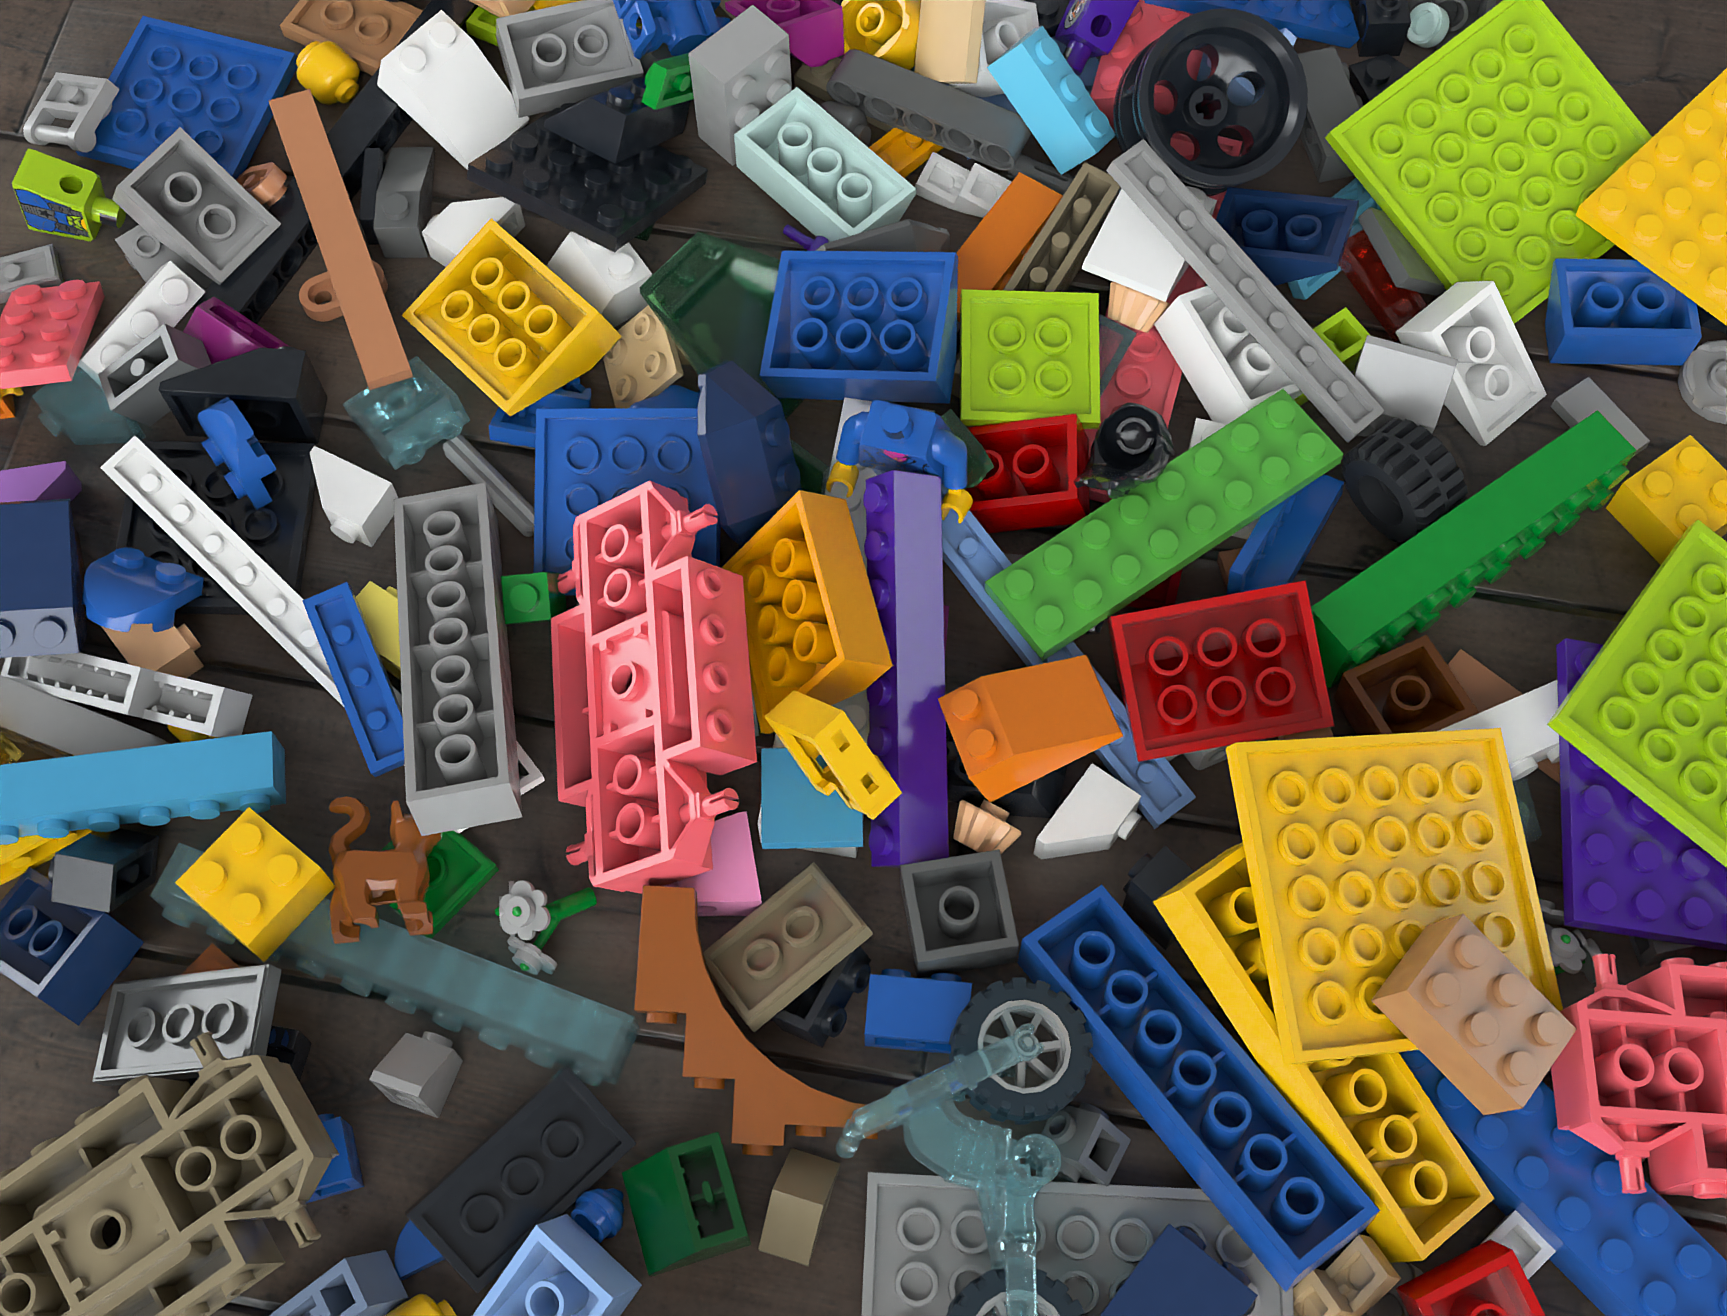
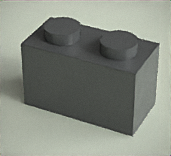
M164 323L100 372L98 376L111 411L151 426L171 411L159 392L160 382L211 365L203 341Z

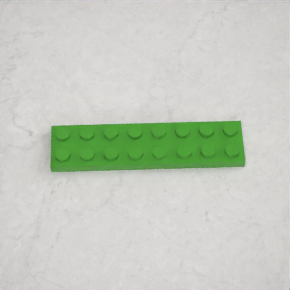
M1281 389L1167 463L1163 473L1157 477L1156 481L1149 484L1142 483L1130 489L1128 495L1110 500L985 581L984 591L1041 660L1044 661L1340 464L1344 453L1284 389Z

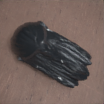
M1126 403L1116 409L1101 423L1096 432L1086 468L1082 474L1073 480L1077 489L1085 485L1094 489L1106 490L1109 498L1117 499L1128 495L1130 489L1142 483L1149 484L1156 481L1157 477L1163 473L1169 457L1175 456L1172 437L1167 430L1162 416L1156 411L1136 403Z

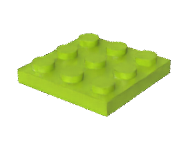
M962 289L960 294V426H983L1077 414L1084 429H1098L1101 423L1099 293Z

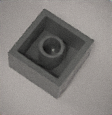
M1000 849L900 865V887L917 978L930 977L937 973H954L1016 962L1019 942Z

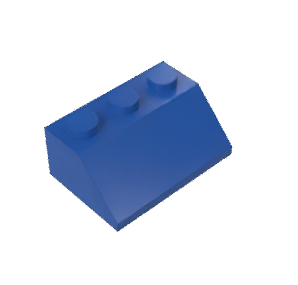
M1555 258L1552 266L1545 319L1549 363L1682 366L1702 338L1697 304L1639 261Z

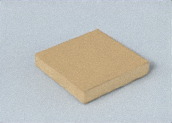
M921 0L915 73L943 84L977 83L986 0Z

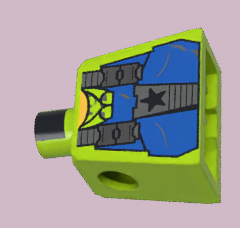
M27 149L12 181V186L28 229L92 241L96 238L102 224L116 228L122 227L126 218V212L112 199L106 198L99 175L39 151Z

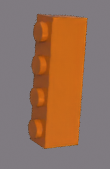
M1021 172L1018 173L956 253L958 255V322H960L961 290H1003L1063 195Z

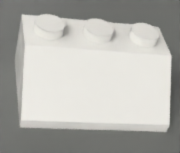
M1208 285L1179 295L1154 323L1160 336L1214 422L1229 424L1281 389H1284L1292 399L1303 394Z

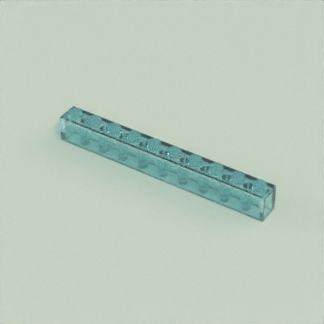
M178 843L150 896L164 909L161 914L164 918L188 928L192 921L208 927L206 930L208 935L233 945L236 938L197 905L175 883L204 853L203 851ZM326 898L268 958V960L278 962L282 955L297 961L295 968L318 979H323L326 973L341 978L340 985L361 996L368 997L371 990L388 997L386 1003L402 1012L414 1014L416 1008L434 1014L431 1019L434 1023L451 1031L460 1032L462 1026L480 1032L478 1039L492 1047L506 1050L508 1044L526 1050L525 1058L541 1066L552 1068L555 1062L573 1068L572 1071L581 1081L594 1086H599L602 1080L616 1085L640 1030L635 1016L423 935L409 936L407 929L379 919V928H370L366 924L354 923L361 928L360 942L334 944L329 907L331 900Z

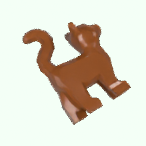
M348 796L336 798L330 803L329 810L331 813L348 814L350 821L331 837L328 850L333 864L335 889L329 906L334 944L360 942L361 928L354 923L366 924L370 928H379V915L376 907L372 905L397 903L409 936L433 934L432 912L428 911L427 905L424 902L430 883L427 857L433 847L442 839V832L421 836L412 814L403 813L399 801H393L391 805L390 837L395 849L382 851L351 850L349 847L350 843L366 831L371 819L368 807L359 799Z

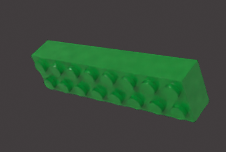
M1597 410L1313 605L1311 610L1326 686L1329 689L1340 682L1342 673L1372 660L1379 654L1383 655L1402 646L1406 641L1403 637L1414 629L1418 633H1423L1441 617L1439 612L1450 604L1455 609L1460 607L1476 593L1477 590L1474 587L1484 580L1489 584L1496 582L1508 572L1512 566L1510 562L1520 555L1524 560L1530 558L1545 545L1546 540L1544 538L1555 531L1559 536L1564 534L1581 518L1579 514L1587 508L1595 512L1604 506L1615 494L1611 489L1620 483L1630 472L1626 465L1636 452V449Z

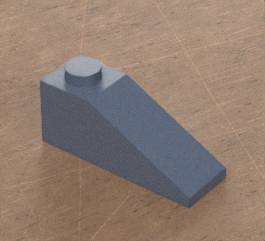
M382 1250L344 1258L269 1316H384L406 1300L408 1295L387 1251Z

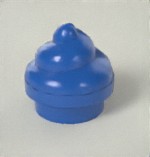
M598 1188L585 1191L576 1200V1208L572 1211L571 1218L597 1243H601L605 1238H613L623 1227V1192L614 1188L606 1190Z

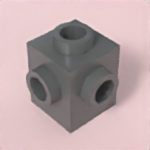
M1082 1102L1079 1108L1066 1105L1062 1110L1050 1117L1034 1148L1051 1162L1048 1169L1058 1177L1072 1183H1077L1080 1177L1108 1186L1131 1139L1108 1120L1109 1116L1105 1112L1091 1104Z

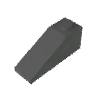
M434 147L391 148L377 189L374 231L385 258L428 257V248L422 231L431 219L435 163Z

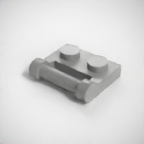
M56 72L24 125L23 134L25 139L29 143L36 145H46L50 142L68 145L74 151H92L96 144L94 132L101 120L111 111L112 102L120 89L105 78ZM55 118L74 121L70 128L51 126Z

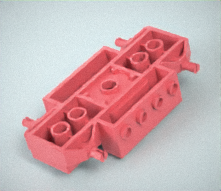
M648 481L576 517L573 525L574 560L572 561V569L559 574L557 578L559 582L557 584L559 592L563 594L576 588V598L580 605L551 618L558 801L586 807L587 833L584 834L585 841L568 846L566 852L572 854L566 855V858L574 866L588 861L589 879L594 887L640 894L643 892V885L665 886L713 870L711 834L715 823L714 818L718 814L736 809L739 802L733 800L739 798L736 791L732 788H726L711 795L707 788L706 772L721 776L757 762L743 576L692 557L691 553L695 543V535L699 530L717 523L718 518L714 517L718 516L716 509L712 505L706 504L702 508L690 513L687 498L680 496L675 490L652 481Z
M1598 954L1593 956L1592 961L1594 963L1596 979L1594 993L1559 1011L1577 1030L1551 1067L1558 1129L1570 1130L1609 1155H1615L1620 1166L1622 1193L1639 1194L1647 1192L1642 1159L1647 1158L1651 1188L1658 1194L1693 1196L1699 1199L1727 1198V962H1718L1709 966L1694 965V960L1690 958L1666 959L1660 963V968L1626 985H1619L1615 962L1616 956L1614 954Z

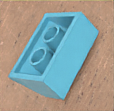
M1043 26L1028 32L987 67L1060 175L1098 153L1116 136L1109 124L1108 118L1097 107L1085 89L1083 81L1074 73L1060 52L1058 44L1049 36Z

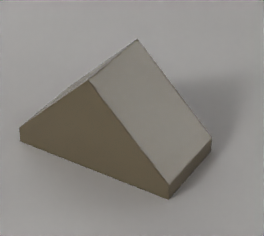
M791 1148L772 1189L759 1243V1251L809 1267L841 1163Z

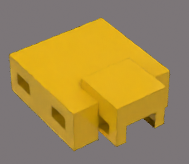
M793 690L764 716L817 791L829 796L836 789L848 808L855 809L872 820L902 794V791L878 756L871 752L843 710ZM819 755H821L827 763V766L824 769H822L816 761V758Z

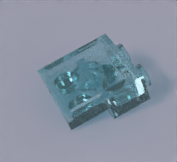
M417 356L408 361L413 377L373 390H369L368 387L342 404L349 417L369 437L376 451L394 470H397L404 464L412 465L419 462L424 457L425 450L442 439L450 440L457 437L461 433L463 425L470 421L457 394Z

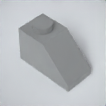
M425 1031L422 1038L405 1033L373 1070L369 1080L391 1102L439 1118L463 1060L451 1048L453 1042L441 1035Z

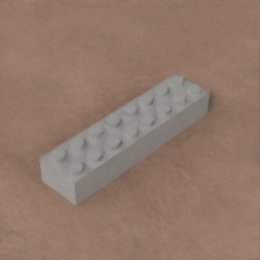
M486 482L393 499L406 803L421 836L522 818L507 624H505L501 585L502 564L498 518Z

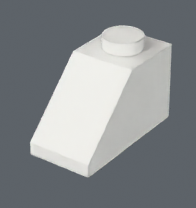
M504 197L450 203L440 214L433 216L422 231L430 257L446 267L491 218L512 237H515L525 227L520 205Z
M314 446L310 451V457L322 508L332 525L330 527L331 531L348 543H354L357 540L372 547L394 516L393 499H397L398 496L392 483Z
M1092 763L1036 838L1033 854L1040 859L1109 850L1118 836L1127 840L1139 823L1142 816L1136 813L1141 795Z

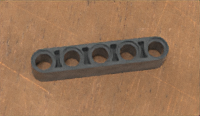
M856 49L845 53L826 85L827 93L834 101L857 107L863 110L864 114L868 117L1000 170L1013 168L1032 134L1021 116L1015 112Z

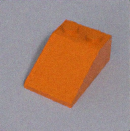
M1087 655L981 676L938 698L968 778L989 803L1123 737V733Z

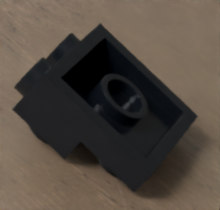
M861 946L857 947L770 1020L774 1021L783 1031L823 1048L829 1036L835 1038L842 1032L847 1020V1012L844 1008L853 992L859 994L867 987L871 974V967L869 966L871 959Z

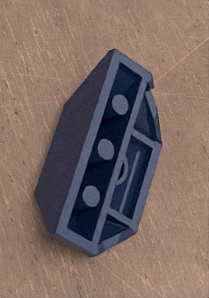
M729 360L723 361L698 375V388L701 391L698 402V438L721 527L733 541L739 544V549H741L799 490L802 491L800 471L796 465L791 446L790 429L785 420L781 402L735 362Z

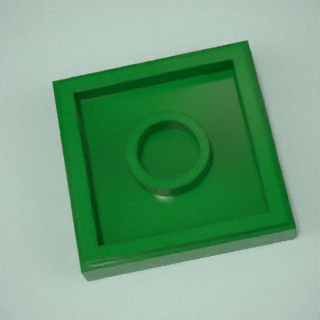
M453 830L442 832V839L433 847L427 857L430 883L424 902L427 905L428 911L432 912L434 927L433 934L422 935L428 941L499 871L494 862L461 833ZM392 840L382 850L395 849ZM397 903L388 904L402 917Z

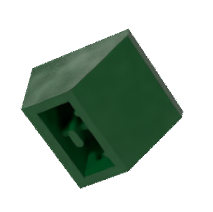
M719 1131L667 1147L622 1172L649 1277L751 1245Z

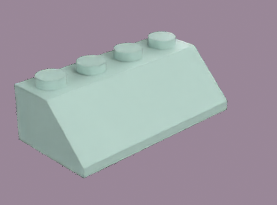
M798 87L734 134L737 167L816 237L824 236L829 242L899 222L916 195V188Z

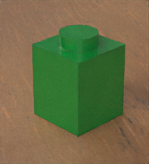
M539 572L501 576L505 624L551 622L552 617L567 611L565 594L559 592L557 584L559 582L557 579L558 575L562 573Z

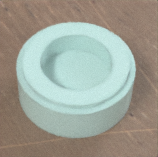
M1426 2L1418 5L1410 13L1411 24L1407 38L1423 48L1437 45L1448 32L1450 23L1448 13L1434 3Z

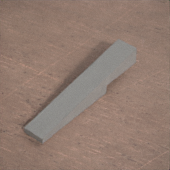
M83 653L5 658L1 672L3 677L55 697L218 738L242 735L253 696L229 688Z

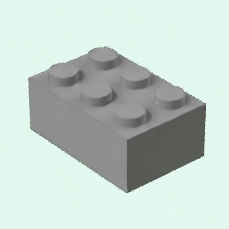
M754 5L750 6L688 53L698 136L732 166L736 164L734 134L792 91L789 34Z

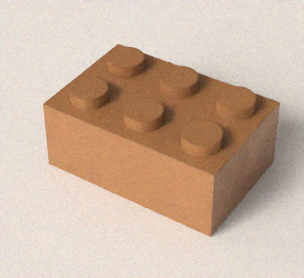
M1464 914L1427 925L1371 999L1391 1022L1483 1115L1523 1109L1577 1030Z

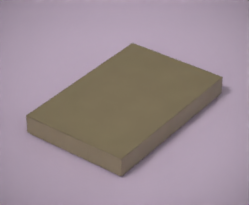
M813 862L703 953L708 973L745 1023L755 1032L871 937L873 933L815 862Z

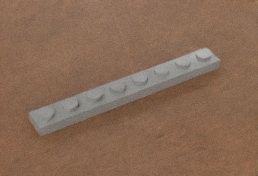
M1144 139L1111 162L1106 170L1347 443L1385 412L1381 405Z

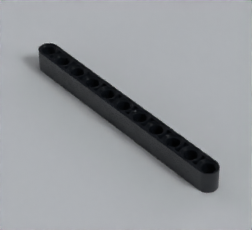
M431 0L395 48L440 10L467 33L466 20L477 9L478 5L469 0ZM380 67L327 134L350 201L362 187L365 148H380L385 156L413 120L377 85ZM295 176L287 185L284 195L268 210L281 225L220 285L213 281L196 303L194 311L198 305L212 297H216L255 324H258L318 245Z

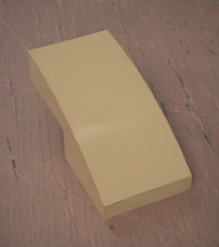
M1358 1234L1325 1271L1313 1270L1293 1288L1294 1316H1362L1401 1280V1277L1372 1237Z

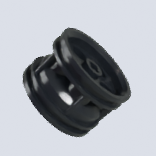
M1227 8L1195 13L1172 26L1159 38L1146 46L1136 55L1124 71L1116 90L1113 108V122L1118 145L1123 154L1144 139L1185 186L1198 188L1207 197L1227 191L1228 187L1234 188L1264 175L1279 164L1290 152L1301 133L1307 113L1308 88L1306 76L1299 56L1288 39L1276 27L1261 17L1249 12ZM1192 50L1204 52L1211 61V72L1206 80L1196 81L1188 74L1187 58ZM1234 77H1244L1252 83L1255 96L1249 106H1237L1229 100L1227 89ZM1155 85L1165 86L1174 97L1173 109L1167 115L1157 112L1154 108ZM1201 102V107L1207 106L1209 115L1204 117V112L1197 113L1196 105ZM1233 128L1242 135L1244 149L1240 156H1231L1221 150L1217 138L1222 129ZM1182 133L1192 140L1194 155L1190 161L1180 155L1170 145L1173 134Z

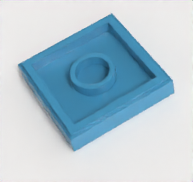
M787 748L761 749L762 849L863 847V817L861 812L848 808L836 789L829 796L817 791ZM819 755L816 758V761L821 766V768L824 769L827 766V763L825 762L823 757Z

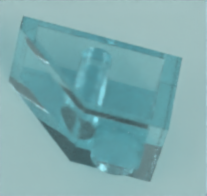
M79 366L76 368L72 381L46 384L32 396L43 411L37 416L41 423L55 437L64 433L75 445L127 443L134 436L140 441L146 437L135 420L110 410L103 388Z

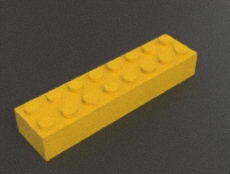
M1243 842L1226 849L1153 901L1268 1080L1380 1210L1368 1225L1366 1231L1390 1263L1423 1261L1495 1199L1399 1052L1284 1066Z

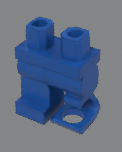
M613 0L619 19H623V25L636 59H641L645 54L657 50L662 43L667 44L672 56L690 53L731 22L730 18L715 16L714 11L721 3V0ZM637 20L642 21V29L636 27Z

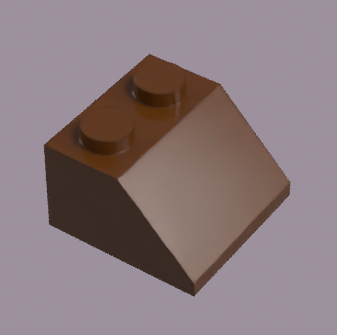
M1427 634L1342 673L1334 696L1335 701L1358 736L1435 732L1479 713Z

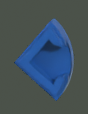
M411 1220L402 1229L395 1248V1269L402 1281L445 1260Z

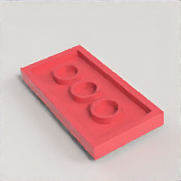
M70 280L59 286L40 288L38 285H25L11 292L0 316V389L72 381L105 297L100 281L85 283L82 280Z

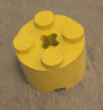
M921 0L842 1L844 53L856 49L908 70L915 66Z

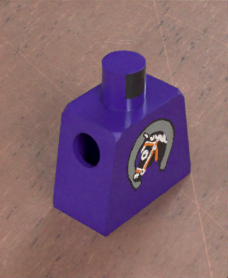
M1070 0L1055 33V38L1067 46L1063 56L1076 75H1081L1089 58L1108 55L1139 0Z

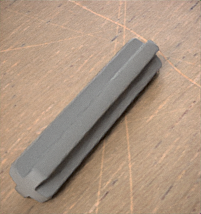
M456 434L446 441L443 445L445 456L473 484L486 482L493 505L524 536H533V506L462 435Z

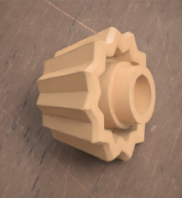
M1112 281L1110 283L1108 317L1129 327L1148 333L1154 326V323L1170 306L1168 302Z
M984 799L980 807L961 800L959 802L953 839L979 853L1000 849V854H1002L1021 836V831L1006 822L1010 814L1009 812L989 803L987 800Z

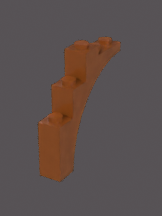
M643 885L634 1010L638 1013H647L646 1023L677 1024V1016L686 1015L682 1077L694 1078V1088L725 1089V1079L735 1080L731 1144H742L743 1155L773 1156L774 1146H784L785 1125H796L795 1136L826 1137L827 1127H847V1138L878 1139L879 1129L890 1130L891 1108L849 1102L813 1089L776 1067L750 1043L724 1008L708 973L698 931V902L695 888Z

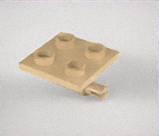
M656 298L618 330L622 337L603 356L615 407L629 408L635 402L658 396L683 376L681 364L702 366L703 372L719 364L721 352L719 347L713 344L708 325L700 324L693 327L691 333L694 341L673 335L664 302Z

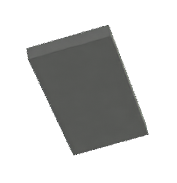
M267 964L114 983L93 1082L103 1086L124 1085L130 1080L143 1075L172 1080L199 1078L198 1072L203 1069V1066L193 1047L190 1046V1042L193 1039H198L197 1036L205 1032L212 1033V1037L223 1057L228 1058V1060L251 1055L266 1056L281 969Z

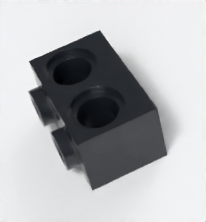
M1351 0L1352 13L1360 37L1357 41L1358 56L1377 57L1386 53L1390 56H1400L1411 24L1408 0Z

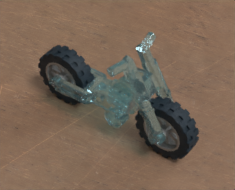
M1017 977L1012 978L1010 982L1003 983L1002 980L994 982L986 990L979 991L962 1010L949 1039V1044H951V1053L948 1055L949 1064L894 1088L889 1095L854 1110L851 1118L846 1121L842 1134L836 1144V1152L839 1156L851 1158L855 1155L862 1139L886 1129L890 1131L903 1125L906 1147L917 1161L942 1177L945 1182L976 1190L981 1220L990 1253L991 1270L968 1283L954 1297L948 1307L946 1316H984L991 1308L992 1316H1038V1313L1041 1316H1081L1085 1313L1078 1299L1073 1301L1067 1293L1069 1288L1058 1279L1053 1281L1046 1276L1047 1272L1036 1268L1037 1234L1034 1198L1036 1193L1051 1182L1060 1171L1061 1154L1057 1145L1050 1138L1041 1134H1030L1019 1141L1012 1139L1011 1129H1003L995 1124L990 1125L985 1121H977L974 1118L966 1117L959 1112L953 1102L956 1100L960 1103L966 1100L965 1095L968 1094L972 1098L969 1103L978 1111L985 1109L991 1113L990 1118L1000 1122L1008 1119L1014 1121V1124L1025 1125L1031 1121L1039 1120L1040 1122L1052 1117L1068 1105L1082 1090L1086 1083V1075L1090 1072L1093 1057H1090L1089 1050L1093 1047L1091 1032L1086 1033L1083 1026L1086 1019L1080 1009L1075 1011L1069 1004L1071 999L1062 991L1057 994L1050 990L1051 985L1044 981L1037 980L1033 984L1026 982V978ZM1018 1014L1032 1018L1030 1023L1016 1028L1011 1015ZM998 1018H1000L1008 1037L1003 1039L986 1034L989 1026ZM1039 1024L1046 1028L1053 1041L1038 1043L1034 1033ZM1056 1051L1057 1062L1053 1072L1037 1058L1041 1053ZM1028 1066L1032 1068L1045 1082L1036 1087L1025 1088L1026 1068ZM1006 1076L1015 1077V1086L1007 1084L1002 1078ZM1020 1158H1026V1165L1020 1164ZM1031 1169H1036V1176H1031Z

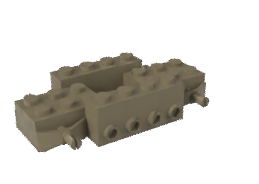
M202 1033L197 1036L198 1039H193L190 1042V1046L193 1047L203 1066V1069L198 1072L200 1077L192 1086L187 1081L149 1077L148 1075L136 1077L119 1089L118 1093L120 1096L105 1106H98L81 1114L74 1122L76 1127L61 1137H54L37 1145L30 1153L32 1158L17 1168H10L0 1172V1316H210L285 1263L262 1219L276 1217L278 1221L286 1220L298 1242L299 1248H304L314 1243L313 1240H318L321 1237V1233L318 1232L306 1209L308 1206L306 1202L311 1199L331 1160L339 1155L290 1064L281 1063L278 1058L263 1055H251L228 1060V1058L223 1057L212 1037V1033ZM115 1217L120 1223L121 1235L118 1242L110 1248L103 1241L102 1229L109 1218Z

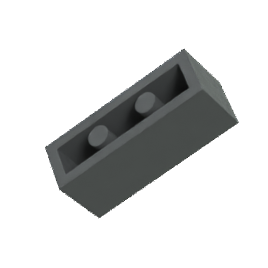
M1335 46L1299 53L1298 56L1304 69L1308 88L1307 113L1300 137L1318 183L1354 176L1325 139L1331 130L1363 107L1360 96L1354 95L1350 85L1348 66L1345 62H1341Z

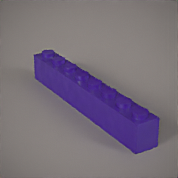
M891 470L866 479V490L863 497L866 509L864 552L867 557V576L893 665L866 690L869 702L867 746L873 754L878 756L902 791V794L874 820L871 819L869 847L871 850L872 867L900 868V865L949 858L946 719L938 701V698L945 695L941 477Z

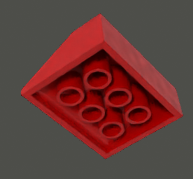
M1306 580L1111 616L1107 621L1117 674L1138 762L1228 746L1236 742H1250L1334 726Z

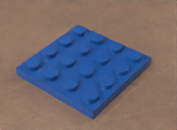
M143 16L108 78L120 90L112 102L111 111L101 120L94 132L96 135L95 147L89 152L76 151L79 156L135 169L181 127L236 180L246 170L273 116L268 101L283 97L297 69V57L293 52Z
M698 408L536 409L533 573H565L571 570L572 561L574 560L573 525L576 517L648 481L675 490L680 496L687 498L690 513L702 508L706 504H710L716 509L698 438ZM714 516L718 518L716 524L709 525L696 533L691 554L695 559L720 567L721 524L719 516ZM576 588L565 593V596H576Z

